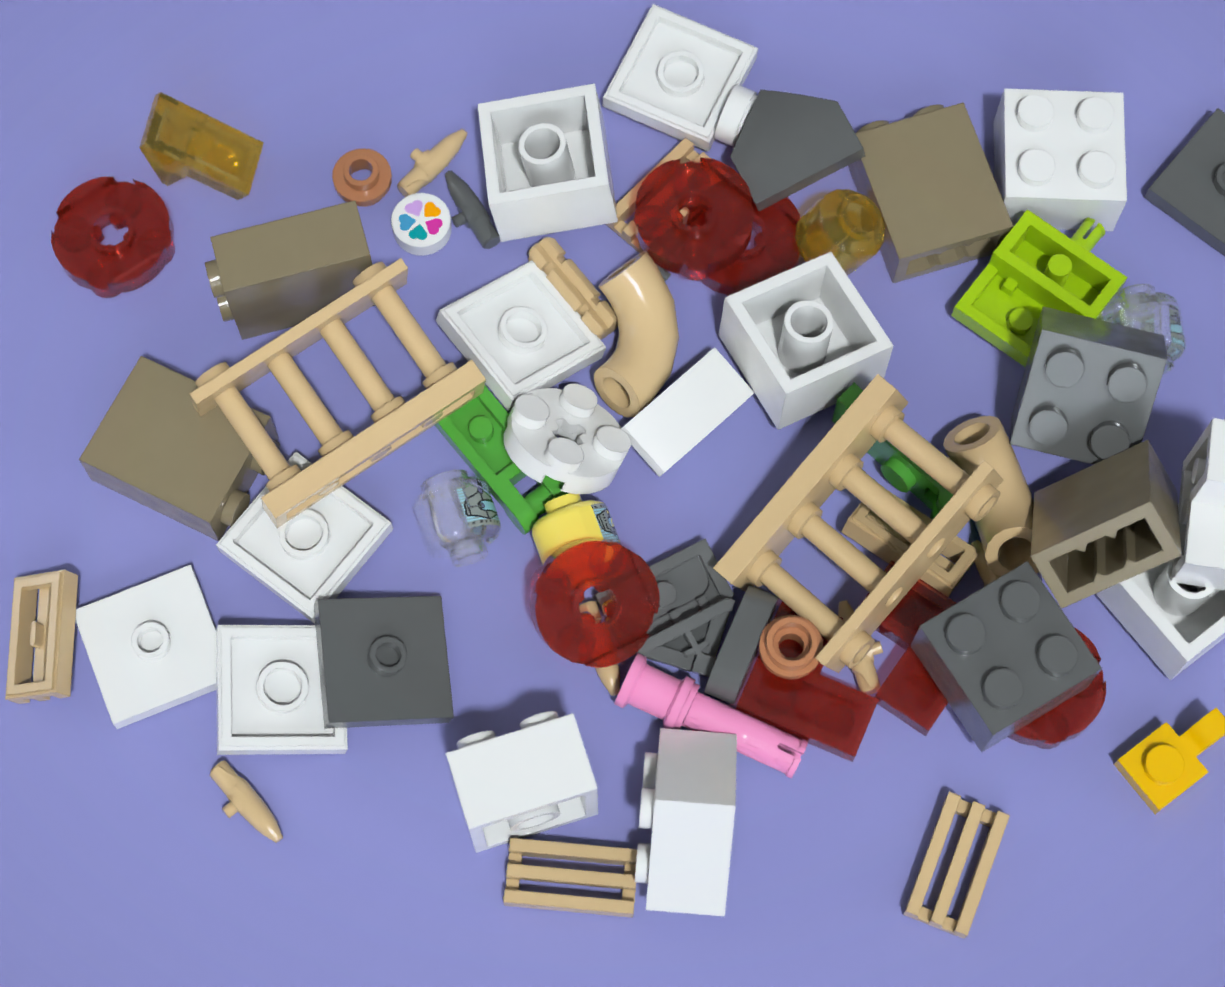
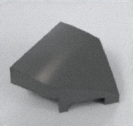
M760 90L731 154L732 162L758 212L865 157L864 148L837 101L770 90Z
M706 539L593 595L621 651L633 655L639 653L646 656L649 660L710 677L717 659L716 654L729 613L733 609L735 600H732L734 593L727 580L713 568L718 562Z

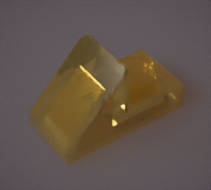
M159 92L154 97L139 148L163 184L169 186L188 176L236 200H240L250 193L263 142Z

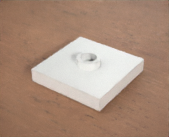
M653 4L603 96V107L677 139L683 140L686 137L694 146L709 152L715 141L716 127L725 103L736 84L743 86L757 59L758 48Z
M533 261L440 309L436 319L437 324L468 362L473 360L485 377L486 385L507 411L512 409L518 396L535 389L550 388L600 360L606 349V346L598 336L593 334L581 320L579 313L570 307L546 278V273L540 270Z
M297 452L287 461L290 466L298 465L301 471L312 465L310 461ZM341 486L293 519L276 528L262 506L261 497L269 493V490L265 487L218 541L216 546L219 552L315 624L314 605L318 599L337 598L393 531L392 523Z
M191 565L76 609L75 621L110 718L116 729L216 690V627Z
M315 625L217 626V755L346 753L348 750L347 728L324 729Z

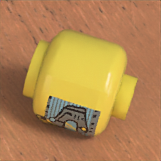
M571 493L545 503L544 507L547 515L534 523L532 537L547 577L552 581H565L567 589H575L612 575L614 573L612 564L619 559L622 546L607 506L601 501H582L580 494Z

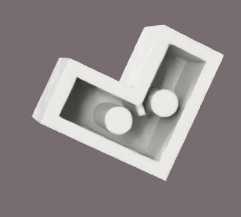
M1213 418L1183 461L1178 506L1181 556L1173 559L1171 582L1225 590L1224 419Z
M660 728L658 753L645 752L639 828L652 829L651 844L638 843L635 882L648 883L646 910L725 916L736 806L737 734Z

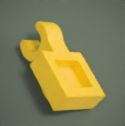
M1216 707L1181 736H1178L1172 727L1165 722L1120 757L1113 765L1151 811L1157 814L1209 772L1197 757L1225 736V717Z

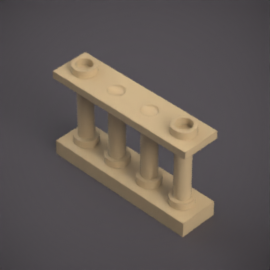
M402 258L388 267L383 262L373 264L353 280L352 283L355 288L232 367L227 362L220 363L203 373L195 382L198 388L190 393L193 407L201 417L216 406H219L270 480L266 484L269 493L261 497L264 511L276 528L293 519L483 393L486 379L473 360H470L458 369L453 362L446 364L396 291L407 284L408 267ZM373 305H376L426 377L422 383L426 390L408 402H405L402 396L396 398L393 396L344 325ZM322 338H324L374 411L371 415L374 424L356 436H353L350 430L344 432L341 430L292 359ZM269 372H272L322 445L318 450L322 458L302 471L298 465H289L240 394L241 390Z
M879 374L874 377L713 567L729 583L745 592L749 585H755L756 587L765 585L795 613L811 621L817 627L820 634L828 641L815 658L822 665L837 673L845 665L848 668H853L865 658L875 643V639L871 637L874 631L968 521L972 519L978 522L989 513L1000 497L1001 493L997 490V487L1003 482V478L984 460L970 476L903 421L905 414L902 410L909 402ZM887 440L954 495L929 525L862 470L864 463L861 459L876 441L883 443ZM835 489L838 491L847 489L912 544L888 573H885L821 518L823 511L820 507ZM795 537L797 539L807 538L870 593L846 622L780 566L782 559L779 555Z

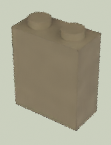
M964 102L949 107H944L940 104L931 105L919 110L913 117L892 123L886 120L874 121L863 126L856 133L864 148L865 157L848 165L893 284L990 256L1013 228L1012 221Z
M355 200L212 236L210 239L215 260L205 262L210 287L214 298H217L222 319L224 322L235 320L242 340L296 326L355 288L352 283L353 280L362 271L372 266L369 248Z
M140 356L79 458V461L92 481L219 541L228 526L231 527L248 508L250 495L247 493L257 475H265V473L219 406H216L203 416H199L193 407L190 393L198 388L195 384L196 381ZM251 408L275 445L280 449V443L277 441L279 437L271 417Z
M1149 440L1143 441L1034 493L1031 558L1061 609L1181 556L1177 490Z

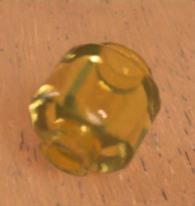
M836 189L824 195L803 213L796 225L795 239L799 253L805 262L832 252L848 276L878 253L884 243L885 227L880 210L871 199L850 189Z

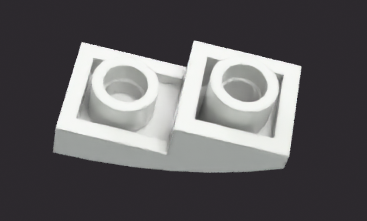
M714 347L623 426L621 430L629 436L634 449L660 477L754 394V391Z

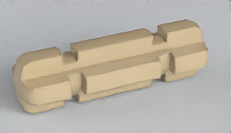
M546 237L529 250V262L533 261L540 270L546 273V278L570 307L579 313L581 320L593 334L602 340L618 327L617 316L613 308L607 301L600 302L598 298L600 296L599 291L572 259L566 260L564 257L566 252L554 238Z

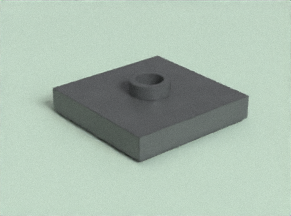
M1217 108L1149 187L1144 198L1225 256V113Z
M441 596L318 599L316 601L314 616L324 729L449 723L454 718Z

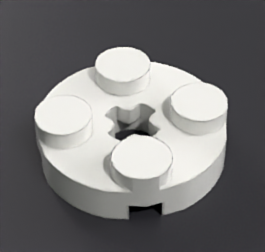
M576 383L566 385L563 390L541 388L518 396L507 418V428L504 432L505 449L511 460L523 473L541 484L545 475L554 480L565 482L561 491L571 494H590L608 487L631 447V440L621 430L615 418L597 404L598 399L591 389Z

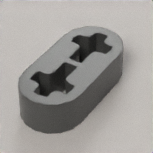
M749 585L711 671L705 688L706 694L735 705L758 653L761 634L764 628L771 622L779 600L776 595Z

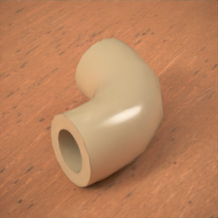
M647 251L627 261L598 285L609 300L617 316L619 337L614 353L594 372V383L602 400L616 413L627 418L635 417L648 406L670 377L679 342L674 299L656 263Z
M980 416L969 419L956 426L944 438L943 446L949 459L970 476L984 460L1003 478V482L997 487V490L1001 493L998 501L985 517L975 522L987 566L993 574L1002 577L1028 561L1034 571L1038 573L1039 570L1031 558L1034 501L1009 438L997 417Z

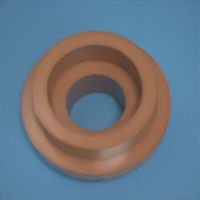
M360 148L345 153L336 162L332 173L333 184L338 195L346 202L355 200L357 206L361 207L371 206L379 202L388 193L392 184V172L388 161L383 155L371 149ZM359 170H370L372 172L370 177L365 180H356L351 177L354 172Z
M784 615L772 620L764 628L759 641V654L765 667L774 675L785 679H798L810 674L818 666L819 661L815 657L823 649L822 636L817 627L808 619L797 615ZM787 639L795 640L801 645L802 654L796 658L785 657L779 650V644Z

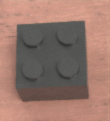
M1042 306L1011 416L1010 444L1094 465L1141 443L1167 362L1164 335Z
M1028 561L920 625L911 644V648L981 752L1086 689L1102 669Z

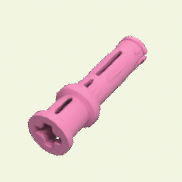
M639 653L636 655L617 695L615 705L621 708L628 704L663 720V728L680 730L681 726H684L692 731L737 734V752L786 774V777L792 779L801 761L800 757L804 754L809 741L798 739L698 692L700 685L695 683V679L686 676L680 680L648 665L646 656Z

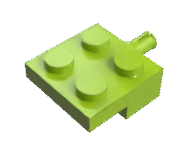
M1027 209L995 249L989 264L954 306L951 316L1026 367L1042 306L1100 320V317H1103L1118 297L1128 277L1091 253L1094 246L1106 234L1104 227L1100 223L1090 233L1095 220L1085 218L1078 230L1069 238Z

